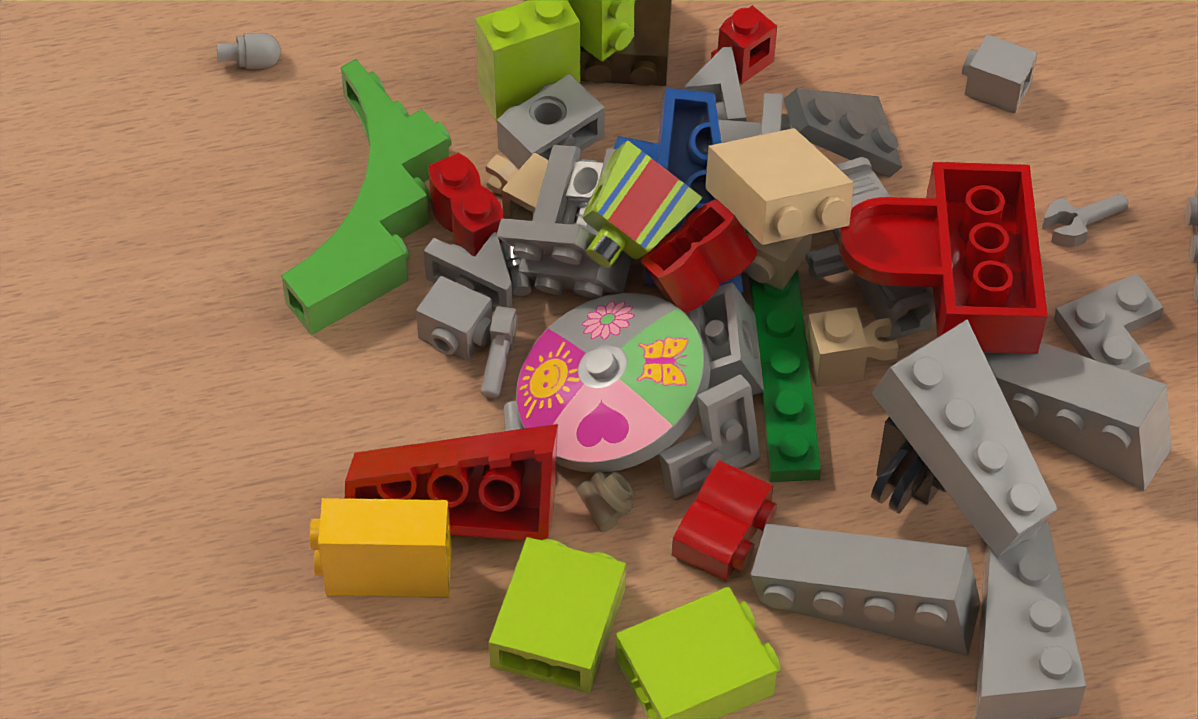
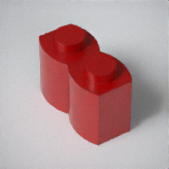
M456 153L429 165L431 208L436 220L445 229L453 232L454 244L464 248L470 255L475 257L492 233L498 232L501 218H503V209L497 197L490 190L481 186L480 175L475 165L464 155Z
M716 199L694 211L685 220L679 231L665 236L653 249L644 255L641 263L664 297L686 314L702 306L715 293L720 283L741 274L752 263L758 252L736 216Z
M719 460L709 473L696 500L689 507L678 526L672 541L671 556L724 581L728 580L734 569L743 571L750 560L755 546L754 543L750 542L757 529L764 531L765 525L770 524L775 515L777 504L772 502L774 485Z

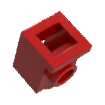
M753 5L749 8L736 10L719 28L718 48L711 52V59L723 47H732L739 83L743 84L774 62L777 25Z

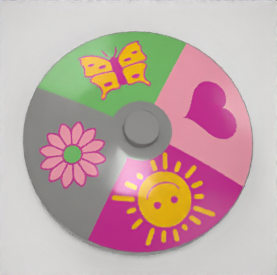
M621 293L588 301L567 312L550 325L527 354L520 370L516 388L517 411L524 428L558 424L556 463L563 467L590 473H597L600 470L603 473L636 466L653 458L672 445L696 418L699 412L697 395L707 391L709 386L710 360L708 351L691 319L680 308L664 299L640 293Z

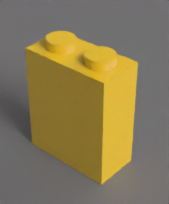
M322 498L320 518H312L310 523V548L315 550L314 573L315 576H323L326 596L449 597L452 550L448 500Z

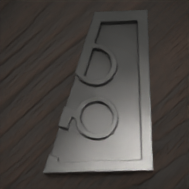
M796 88L783 99L792 128H795L810 143L849 160L860 157L867 158L872 165V170L891 177L903 167L897 151V139L890 131L879 96Z

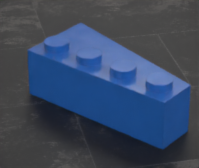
M666 88L663 94L656 162L702 197L699 203L667 235L679 231L685 220L698 208L716 200L705 189L708 147L722 143L715 93ZM645 269L643 286L657 287ZM741 274L719 285L722 286L733 282L740 293L743 292Z

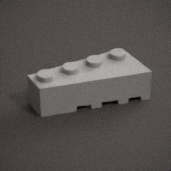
M968 320L900 360L887 370L873 390L872 395L997 558L1034 534L1058 509Z
M1043 342L1040 344L1038 354L983 352L1018 425L1143 491L1146 490L1172 449L1167 384Z
M1048 520L1034 534L998 558L985 542L974 719H1046L1078 715L1087 685Z
M766 524L751 572L756 593L762 604L966 656L969 654L981 602L968 547Z

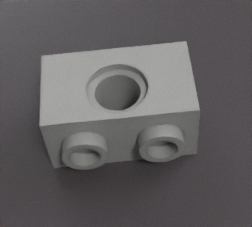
M568 74L556 83L544 86L537 95L521 105L509 108L497 119L498 149L518 169L525 164L533 153L549 160L553 145L576 146L582 151L604 137L605 107Z
M733 282L719 286L702 306L689 312V317L701 335L709 355L710 380L708 390L741 374L751 385L752 395L764 392L755 313Z

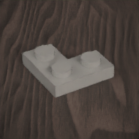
M1135 273L1056 308L1054 321L1079 355L1137 375L1147 373L1150 360L1129 333L1161 319L1164 307L1139 274Z
M741 374L698 394L697 399L702 432L659 453L664 487L674 500L701 488L719 460L739 469L760 458L751 385Z

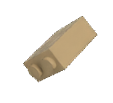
M795 128L710 145L708 147L705 189L729 209L762 245L849 226L854 182Z

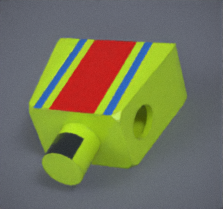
M627 140L610 156L583 213V220L599 232L586 249V253L596 263L606 268L612 266L622 251L634 259H639L653 249L699 203L702 197Z

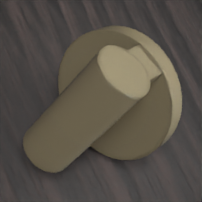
M599 470L593 475L591 480L583 482L577 488V493L600 531L612 529L617 524L618 519L633 508L630 499L633 495V490L628 482L617 472L609 474L607 472L602 473Z

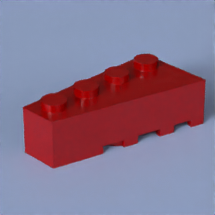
M558 424L355 452L345 479V499L448 500L450 535L526 541L527 537L541 541L549 539L554 515Z

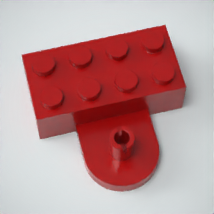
M933 162L926 198L877 197L862 201L851 208L849 226L841 227L838 247L844 263L856 275L881 285L933 287L937 338L968 320L983 352L1038 354L1048 314L1030 165Z

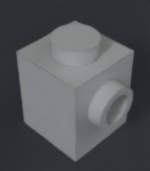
M986 34L978 51L970 49L965 59L962 74L968 77L964 95L1016 113L1032 82L1038 52Z
M440 276L416 309L418 338L430 343L443 354H454L469 361L479 346H486L491 339V298Z

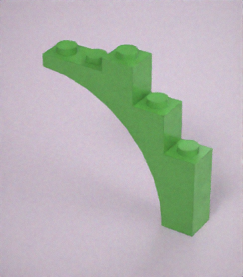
M357 59L341 66L344 97L360 119L370 146L366 177L354 206L337 231L310 257L281 275L285 303L310 335L319 332L408 281L406 261L409 260L410 255L402 238L429 224L428 203L431 201V196L424 184L429 179L428 168L429 165L449 157V147L452 145L450 135L441 122L434 123L423 109L409 116L400 101L396 100L393 102L385 93L384 86L377 74L373 71L368 73Z

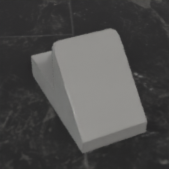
M723 47L685 85L684 90L715 93L719 120L746 122V113L732 47Z
M496 232L492 233L475 257L458 245H449L436 238L431 240L424 250L427 280L436 283L438 278L443 276L491 298L493 312H495L497 306L512 308L511 280Z

